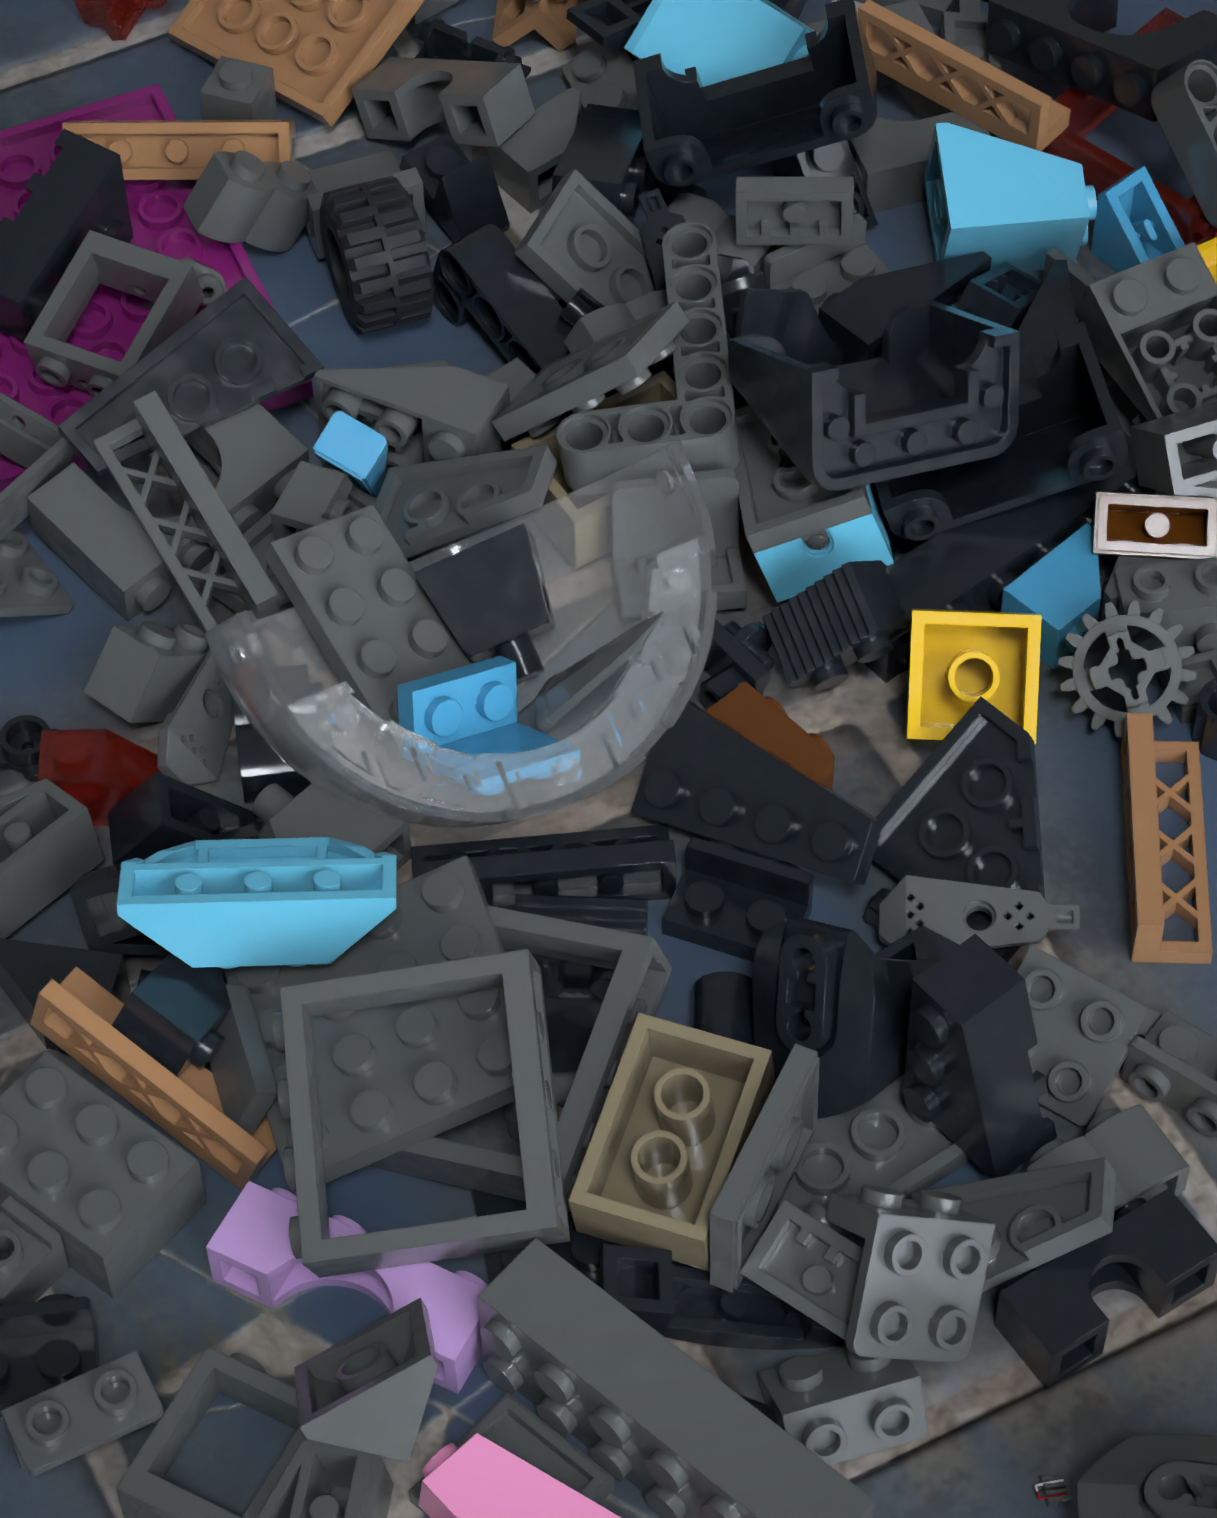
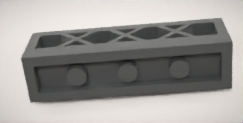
M154 390L133 401L135 419L95 439L93 445L207 637L210 639L213 647L218 648L279 615V594ZM144 435L154 452L148 473L123 467L113 451ZM160 464L169 478L157 475ZM132 482L144 485L141 496ZM153 487L179 493L184 505L178 523L152 517L147 506ZM190 514L193 516L199 528L187 525ZM162 532L174 535L171 547ZM183 537L209 543L214 551L209 574L184 568L177 557ZM221 564L230 579L218 576ZM192 582L205 585L202 597ZM218 588L240 594L249 611L219 627L208 610L213 589Z

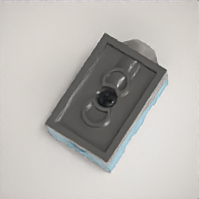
M749 405L736 409L741 456L740 462L734 471L737 474L739 483L738 498L745 535L777 603L797 596V593L805 591L806 587L814 585V582L823 579V576L831 574L832 570L841 568V565L847 562L881 560L887 566L894 564L888 534L881 518L880 511L882 508L875 483L838 491L827 490L810 482L803 476Z

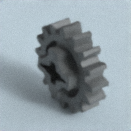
M1131 600L1127 615H1118L1117 609L1112 602L1105 603V620L1098 623L1094 617L1086 613L1082 616V620L1088 632L1083 637L1073 633L1067 634L1065 639L1077 649L1074 656H1065L1058 660L1059 665L1073 669V678L1067 679L1060 684L1061 691H1078L1080 698L1075 701L1071 710L1075 714L1084 711L1088 707L1095 713L1092 717L1091 728L1097 730L1104 724L1106 719L1114 721L1115 736L1123 737L1127 713H1153V716L1156 715L1160 720L1169 724L1173 719L1166 706L1171 701L1187 705L1190 699L1182 691L1178 690L1180 681L1196 680L1197 673L1183 669L1181 660L1190 657L1195 651L1192 646L1177 647L1174 640L1184 629L1180 623L1166 630L1159 625L1163 618V609L1157 607L1148 618L1140 616V605L1137 600ZM1127 626H1135L1149 631L1160 640L1164 647L1150 651L1140 647L1131 641ZM1105 632L1109 647L1100 665L1084 669V661L1089 647L1099 635ZM1118 638L1122 640L1124 650H1128L1129 656L1132 659L1142 658L1145 663V670L1136 674L1137 684L1134 686L1137 698L1135 699L1132 697L1130 687H1126L1122 678L1111 679L1109 675V667L1115 666L1118 663ZM1170 668L1169 680L1165 690L1156 701L1149 705L1146 693L1149 682L1155 672ZM1107 686L1123 696L1127 712L1113 710L1104 706L1090 691Z

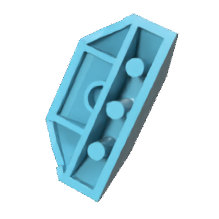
M333 837L195 840L158 851L145 860L133 858L121 862L117 913L120 918L192 968L219 967L231 969L239 966L277 965L301 967L305 965L331 964L396 909L397 855L387 852L376 854L362 845Z

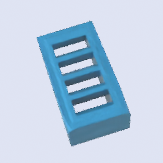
M337 411L332 415L313 447L314 453L324 467L341 470L351 479L353 485L372 497H378L385 478L388 454L387 440L383 435L348 414Z

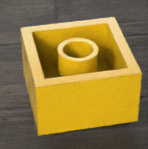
M911 609L906 720L907 739L943 740L981 696L1027 731L1034 740V744H1036L1042 615L1038 613Z

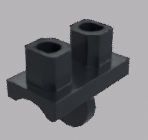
M699 602L684 611V631L664 645L665 667L679 681H686L702 670L710 676V678L700 683V698L707 709L745 681L763 695L775 660L767 653L772 642L764 624L753 622L741 628L735 621H731L723 626Z

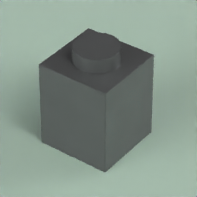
M221 56L200 90L203 120L277 119L278 111L273 68Z

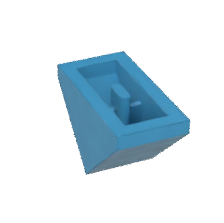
M1145 165L1137 167L1098 194L1091 253L1115 271L1121 272L1185 246Z

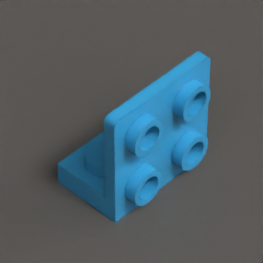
M497 656L397 685L400 758L426 769L427 773L431 776L445 778L464 787L465 791L471 795H495L504 790V785L524 779H546L552 777L556 769L579 762L578 748L518 722L516 662L508 658Z

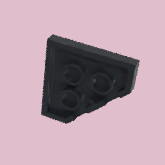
M980 696L876 817V819L884 824L873 861L899 882L906 875L1037 891L1045 899L1034 740L1027 731ZM1020 905L1016 906L1018 910L1022 908ZM975 911L967 917L966 922L974 930H984L991 925L992 919L985 912ZM1008 914L1005 916L1007 920L1011 918ZM1031 915L1027 917L1029 920L1033 919ZM1020 925L1016 927L1018 930L1022 929ZM1021 946L992 949L1008 962Z

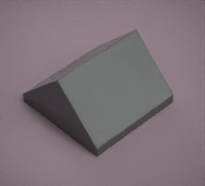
M421 1297L294 1367L299 1427L306 1439L409 1462L438 1368L428 1309Z

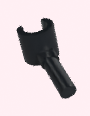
M580 288L559 316L574 327L581 317L605 306L583 288Z

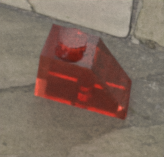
M106 728L41 730L37 782L47 778L86 806L93 826H109L107 812L152 774L161 772L157 768V754Z

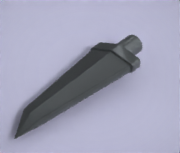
M665 610L638 623L566 670L556 673L549 678L539 691L536 699L519 711V723L536 730L539 728L544 732L553 728L566 713L643 647Z

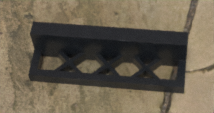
M668 824L411 847L413 878L467 855L476 869L488 906L514 910L516 894L642 898L652 901L671 899L676 890V855L674 840H670Z

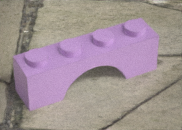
M248 1181L206 1246L213 1281L272 1309L301 1291L320 1286H341L360 1291L377 1301L388 1315L421 1297L428 1309L438 1364L433 1383L459 1394L482 1355L477 1296L488 1285L470 1272L459 1270L453 1273L431 1262L319 1278L302 1264V1258L296 1259L291 1249L289 1219L290 1217L298 1216L297 1196L282 1188L269 1190ZM342 1215L329 1217L330 1238L366 1233L358 1223Z

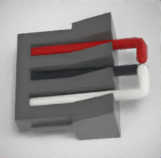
M1066 1474L1053 1477L1051 1475L1041 1476L1040 1483L1034 1486L1038 1499H1045L1047 1508L1056 1507L1059 1503L1070 1501L1073 1498ZM1038 1486H1041V1491H1038Z

